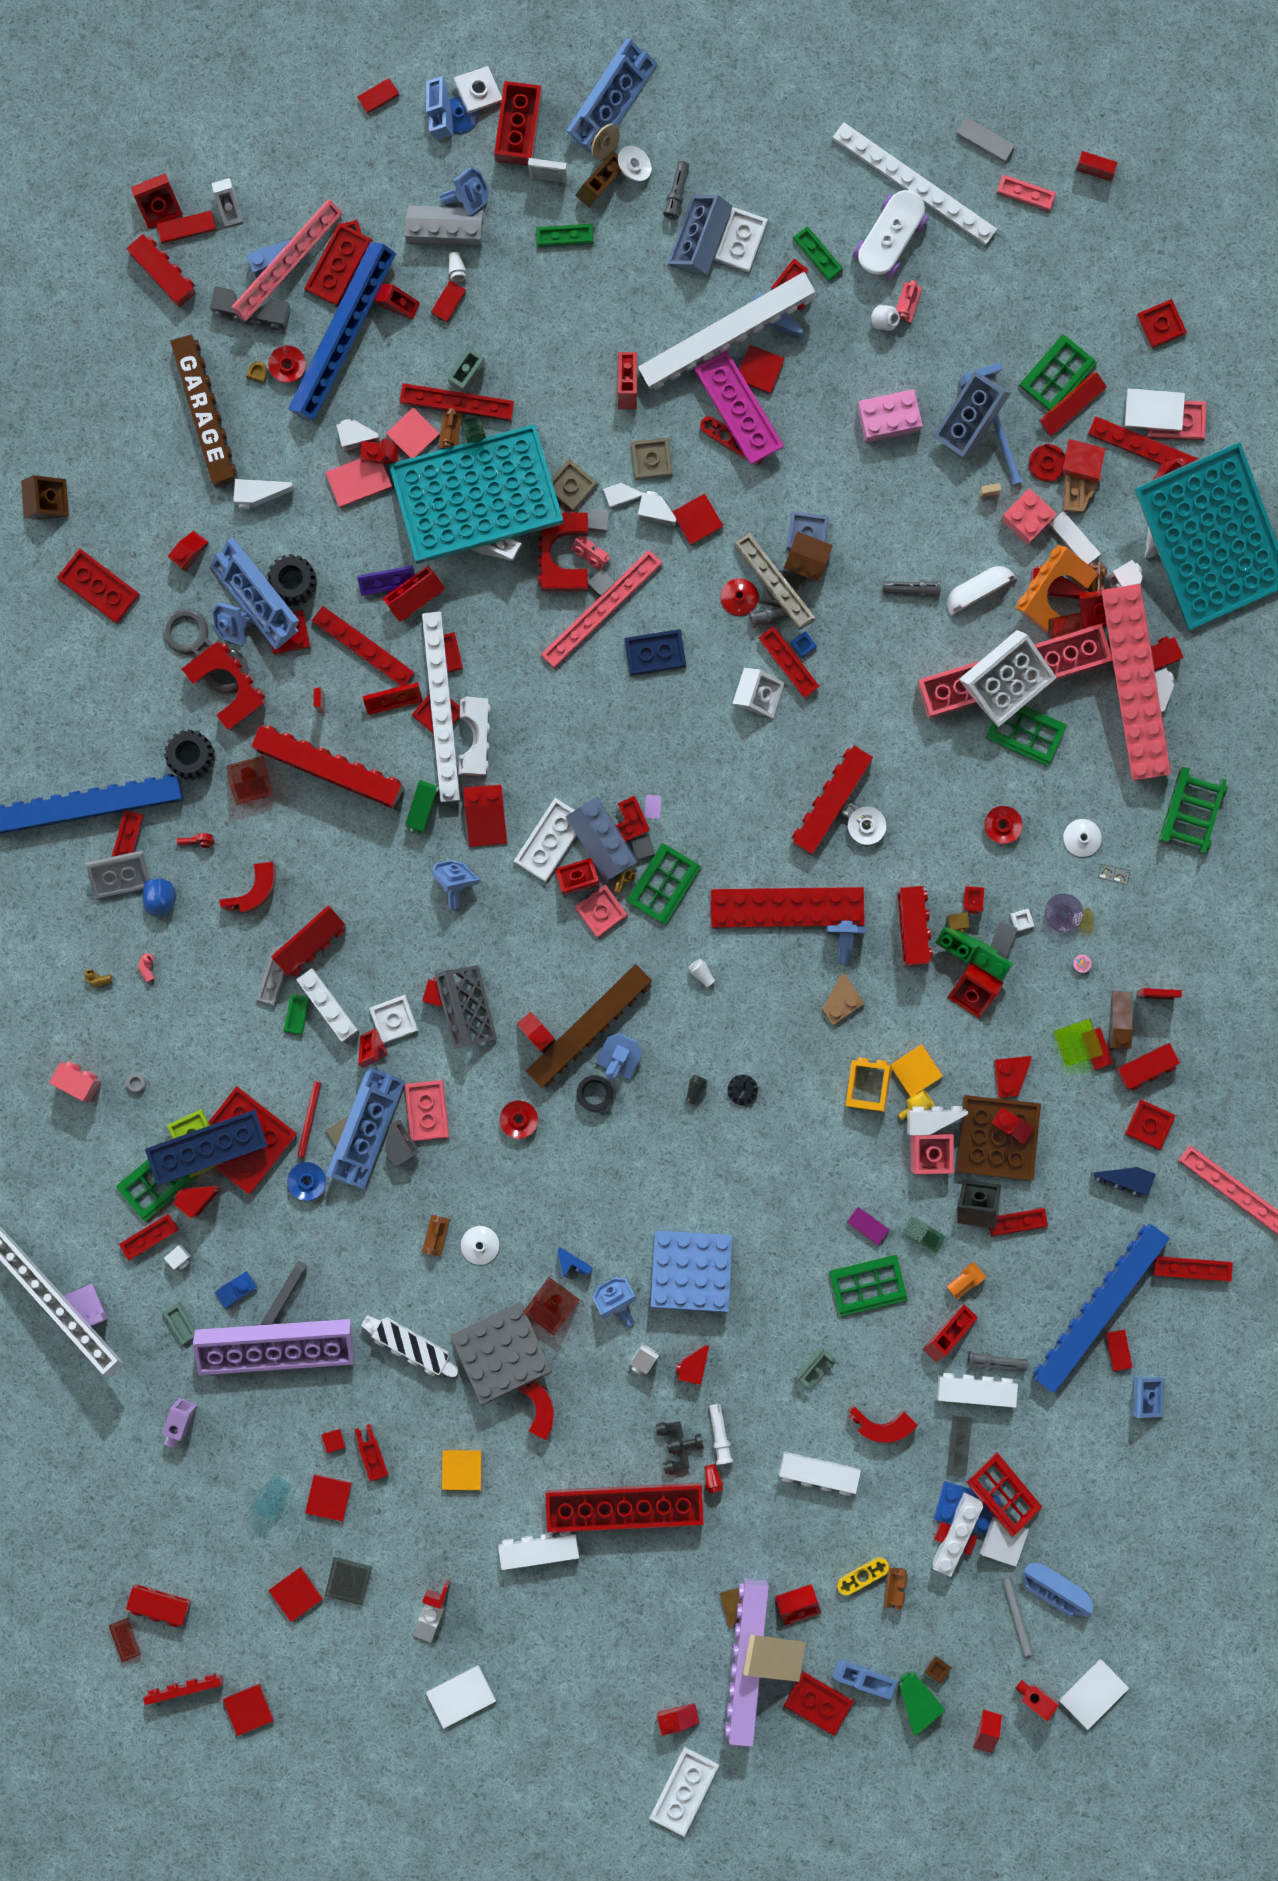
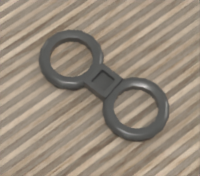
M177 610L169 615L164 623V640L176 652L185 654L194 652L198 656L213 645L207 639V622L195 610ZM191 617L198 622L200 634L194 643L179 645L173 640L171 635L172 625L179 618ZM231 649L230 655L233 658H237L243 665L242 671L245 674L248 673V664L244 656L235 649ZM212 673L205 677L209 686L216 691L228 693L238 689L237 680L232 684L224 685L216 682L212 677Z

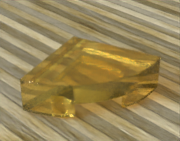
M1086 907L1074 922L1089 934L1094 927V918L1092 911Z

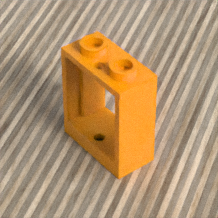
M857 1057V1061L852 1060L846 1098L847 1107L886 1112L892 1066L888 1065V1061L876 1060V1063H870L869 1059ZM858 1066L884 1070L880 1103L853 1099Z

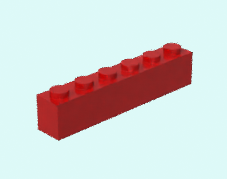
M855 745L852 749L847 748L842 756L845 759L842 765H836L832 772L835 776L831 781H826L822 788L825 792L821 797H816L812 804L814 807L811 814L809 812L806 813L802 819L804 825L801 830L797 828L791 837L794 839L793 845L811 856L873 759L871 755Z

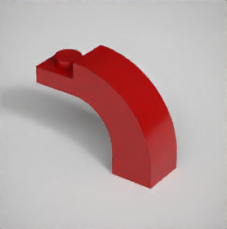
M272 861L254 864L255 882L252 889L240 897L219 899L220 907L225 908L226 911H234L239 906L241 913H248L262 906L268 900L275 887V863Z
M534 1381L531 1385L527 1384L517 1390L528 1395L536 1407V1416L529 1428V1432L546 1440L554 1421V1406L548 1391L538 1381Z
M854 1405L848 1410L851 1413L849 1418L855 1424L861 1423L856 1430L864 1437L876 1442L898 1441L909 1435L918 1426L903 1410L892 1421L885 1424L871 1422Z

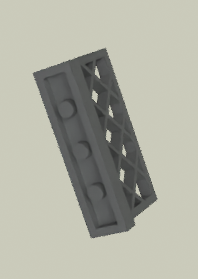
M479 966L451 969L435 974L453 1048L458 1049L496 1040L497 1036ZM469 971L474 972V981L467 978ZM453 974L461 978L458 985L455 983ZM464 982L471 986L469 992L462 988ZM474 989L479 992L480 997L478 1000L472 996ZM459 992L466 997L463 1003L459 1000ZM469 1000L476 1005L473 1011L466 1007ZM479 1008L484 1012L483 1019L477 1015ZM464 1011L470 1015L468 1022L464 1019ZM474 1019L481 1023L478 1030L471 1025ZM484 1027L488 1029L490 1037H486L481 1033ZM468 1030L475 1034L472 1041L469 1039Z

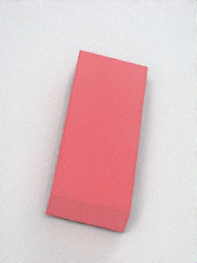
M1003 175L996 194L1050 212L1056 192Z

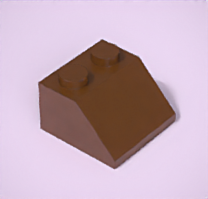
M33 475L21 481L24 518L40 520L69 516L66 479Z
M797 531L783 568L819 582L833 545Z

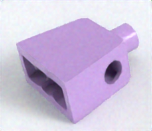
M179 1398L171 1406L162 1433L167 1436L165 1445L175 1448L177 1442L183 1439L188 1431L197 1404Z

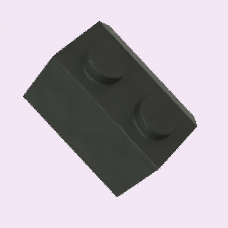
M963 1180L957 1207V1223L996 1228L1001 1185Z

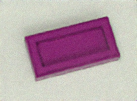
M858 1206L847 1220L848 1224L877 1245H879L889 1231L886 1226Z

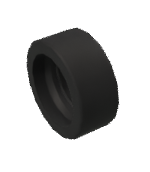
M590 1075L579 1083L577 1098L585 1109L601 1111L611 1103L613 1089L605 1077ZM591 1082H599L606 1089L605 1100L600 1104H590L584 1098V1089Z

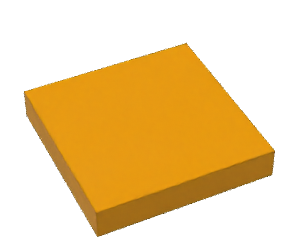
M922 1044L890 1064L893 1072L910 1097L943 1077Z
M442 1450V1490H481L482 1450Z

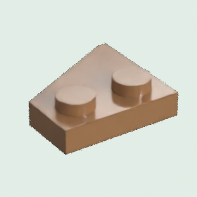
M1065 474L1063 511L1082 513L1101 481L1102 475H1100L1097 483Z
M844 973L839 977L822 1008L832 1025L864 1004V1001Z

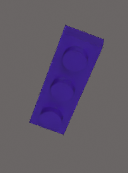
M411 565L358 575L357 579L361 596L395 590L413 577L415 571L414 566Z

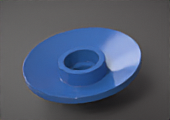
M461 97L449 99L453 133L461 134L470 131L477 123L478 111L468 114ZM461 110L462 114L457 115L456 111Z
M302 1162L294 1166L289 1172L287 1185L294 1197L309 1201L322 1194L326 1186V1176L317 1164ZM307 1177L311 1179L309 1185L304 1183V1179Z

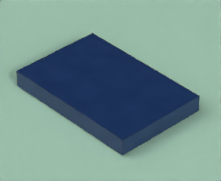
M681 629L624 638L630 676L687 667Z

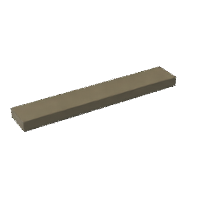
M750 533L734 542L735 548L799 630L815 621V616Z

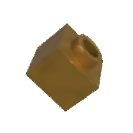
M967 912L946 916L948 928L965 933V929L970 927Z

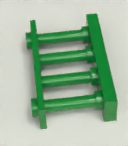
M1181 767L1158 841L1167 843L1169 839H1176L1200 847L1198 854L1202 855L1210 850L1212 840L1209 839L1222 796L1225 797L1228 790L1227 780L1222 779L1219 785L1191 777V774H1189L1190 768ZM1191 784L1216 792L1214 802L1211 803L1186 795L1184 792L1185 785ZM1185 802L1211 810L1208 821L1182 814L1178 810L1180 803L1183 804ZM1179 820L1205 828L1203 839L1176 832L1173 829L1174 822Z

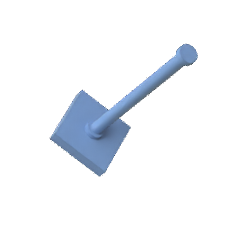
M1000 362L978 369L976 372L990 378L996 376L1002 370ZM973 372L964 374L958 382L961 388L966 385ZM997 414L993 425L1013 479L1012 485L1023 482V479L1019 476Z

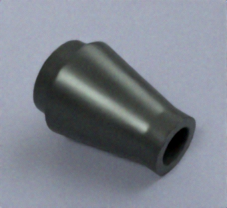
M693 1075L689 1080L685 1101L696 1105L698 1099L708 1086L706 1085L708 1080Z

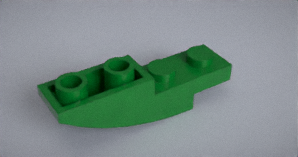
M945 926L935 941V944L964 962L968 963L970 961L1001 981L1005 979L1013 965L1012 962L998 954L999 951L972 936Z

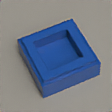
M806 631L790 642L801 658L817 647Z

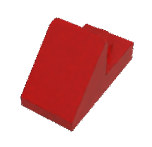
M383 438L381 443L362 441L360 443L361 462L381 464L398 462V446L387 438Z
M373 1029L360 1036L358 1065L362 1068L374 1064L388 1055L378 1030Z
M1001 1107L991 1122L1022 1145L1025 1144L1034 1130L1022 1118H1018L1004 1107Z

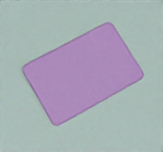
M646 795L645 818L659 819L661 796Z

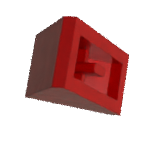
M983 1709L973 1748L989 1753L993 1752L1000 1738L1002 1714Z

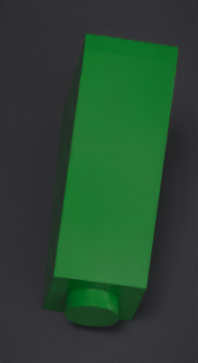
M419 780L405 826L409 828V832L417 835L420 832L425 833L440 793L438 786Z
M907 1671L900 1677L901 1681L898 1684L911 1730L917 1736L946 1710L914 1671L911 1673Z

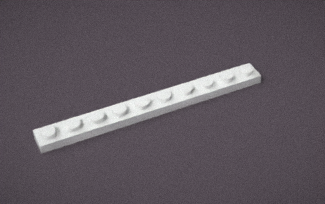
M843 122L833 136L835 142L904 190L916 192L927 206L986 246L996 232L997 228Z
M423 613L441 803L460 801L442 613Z

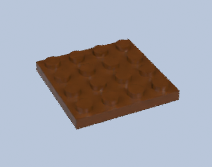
M963 1095L962 1107L968 1111V1114L961 1118L956 1172L1034 1180L1041 1103ZM1001 1107H1004L1018 1118H1022L1034 1128L1024 1145L991 1123Z

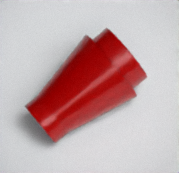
M716 1464L704 1466L706 1490L708 1489V1493L712 1494L723 1491L724 1483L716 1468Z

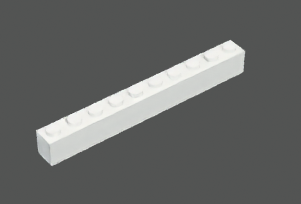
M805 272L638 366L650 390L653 388L657 390L665 385V381L669 379L675 380L680 377L681 372L693 370L698 366L697 363L702 360L706 362L712 359L716 352L728 350L731 347L730 344L736 341L738 343L742 342L751 332L757 333L761 331L765 324L769 322L773 324L781 319V315L785 313L791 314L796 311L797 306L802 303L806 305L814 300L813 297L816 296L815 290Z
M0 1226L1 1262L103 1375L111 1377L124 1364L122 1360Z

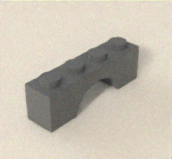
M215 286L210 304L212 313L219 318L228 316L237 322H243L231 308L237 301L234 290ZM270 298L247 321H251V324L255 326L268 325L273 330L286 329L291 307L289 302Z

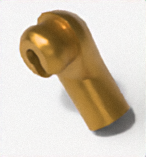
M626 870L619 873L615 880L613 892L622 894L624 884L636 879V872Z
M87 969L84 972L85 980L94 987L113 983L111 974L100 976L92 969Z

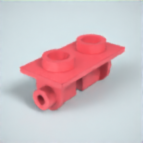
M916 281L904 282L896 307L900 320L910 323L912 322L922 290L921 286H917L918 282Z
M580 535L575 539L571 549L576 555L589 562L593 568L599 571L602 570L604 565L611 559L608 556L609 554L600 547H597L595 551L592 550L595 544L586 536Z

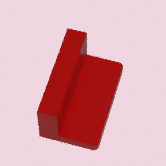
M1082 151L1076 171L1112 181L1118 162Z
M446 1580L441 1594L427 1589L422 1603L441 1609L450 1580Z
M812 1584L775 1597L785 1626L822 1613Z

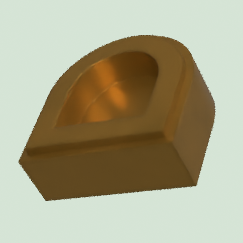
M262 362L252 363L249 366L246 378L265 384L268 375L267 367Z

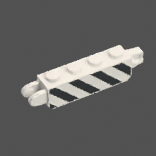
M367 1315L361 1326L372 1334L371 1337L375 1339L374 1342L379 1346L384 1347L386 1345L392 1348L391 1352L399 1357L401 1355L409 1358L407 1360L414 1366L420 1364L425 1367L424 1371L432 1376H435V1374L440 1375L441 1372L447 1376L449 1375V1377H454L458 1374V1367L448 1361L450 1357L449 1352L388 1317L379 1320Z

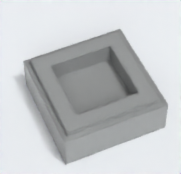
M590 509L588 529L607 531L609 511Z
M602 570L588 582V585L600 597L614 584Z

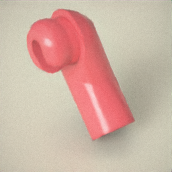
M150 953L144 954L138 965V970L146 983L154 979L150 971L154 957Z

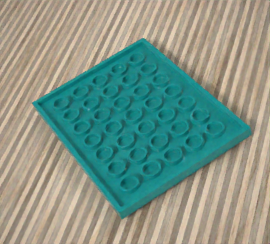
M535 424L389 464L416 564L564 524Z
M1236 442L1134 488L1188 630L1278 590V542L1241 442Z

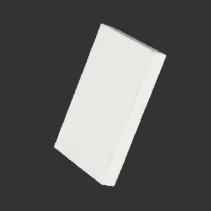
M732 207L714 261L749 273L768 219Z
M1128 388L1124 427L1181 432L1185 393Z
M1099 1659L1059 1701L1088 1730L1129 1687Z
M479 1665L426 1692L443 1729L496 1702Z

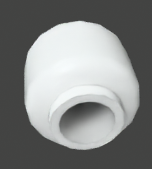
M878 305L871 315L872 324L878 330L891 331L898 325L900 320L898 311L893 306Z

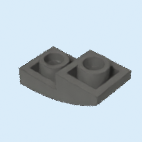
M999 922L991 947L998 950V954L1007 959L1018 928Z

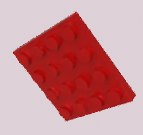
M236 1086L209 1120V1124L213 1125L256 1110L268 1147L231 1159L215 1168L246 1193L251 1194L298 1133Z

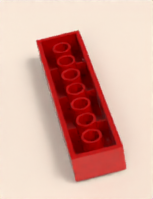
M266 724L265 727L259 726L251 745L256 752L394 810L397 809L405 790L399 779L392 776L389 779L385 778L382 772L375 769L368 771L365 765L355 761L354 764L349 763L347 758L337 754L335 757L329 750L322 747L316 749L312 743L301 739V742L294 738L295 736L286 732L282 735L276 728Z
M702 1483L546 1490L547 1532L704 1525Z

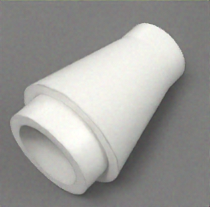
M450 253L448 276L453 282L465 280L467 271L461 260L460 253Z
M701 958L694 961L688 967L690 973L702 982L705 987L710 986L715 981L706 962L702 961Z

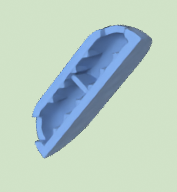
M1030 1563L1027 1565L1022 1578L1028 1591L1068 1616L1084 1615L1088 1617L1091 1615L1093 1604L1089 1595L1082 1588L1041 1563Z

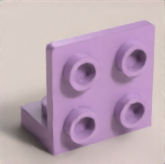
M93 1284L64 1295L90 1326L107 1320Z

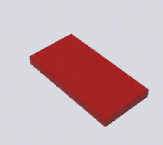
M339 223L304 290L338 307L370 242H373V240Z
M80 548L56 577L116 624H118L140 596L136 590Z

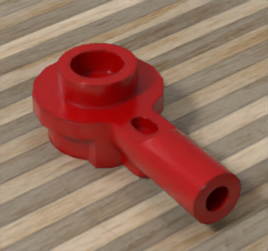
M199 833L196 836H192V838H177V845L199 844L201 848H210L215 844V840L212 834Z

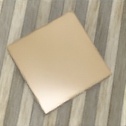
M997 483L982 486L979 491L980 497L1000 494L1001 485Z

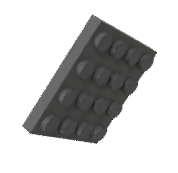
M521 1302L451 1335L481 1406L553 1373Z

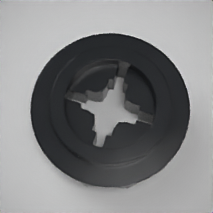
M737 1075L728 1084V1096L738 1105H748L757 1097V1083L748 1075ZM744 1082H746V1089L751 1093H744L739 1098L740 1091L735 1086L742 1087Z

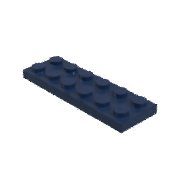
M252 1110L145 1149L156 1184L159 1186L268 1147V1143L256 1110Z

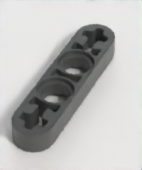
M301 1261L296 1263L261 1325L274 1324L306 1270V1264Z

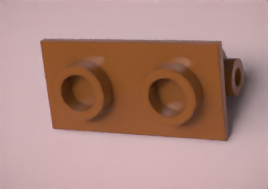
M449 408L448 411H443L439 448H450L458 445L462 413L456 412V409Z
M1099 561L1098 566L1097 563H1090V567L1098 572L1093 580L1094 583L1087 589V592L1107 589L1106 585H1104V578H1107V567L1101 561Z
M431 1214L422 1252L441 1257L450 1219Z
M889 1568L885 1608L894 1607V1609L902 1610V1606H905L906 1592L900 1590L901 1588H906L907 1570L903 1568Z

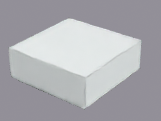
M1029 909L1010 914L1013 926L1018 928L1017 932L1035 927Z

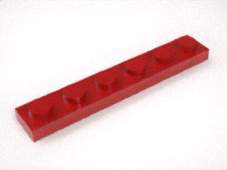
M402 383L399 400L401 404L445 411L452 408L456 409V412L508 421H512L515 403L512 400Z
M1095 416L1087 434L1159 465L1177 458L1184 459L1188 464L1199 460L1197 457Z
M322 606L311 620L400 686L406 685L415 672L326 607Z

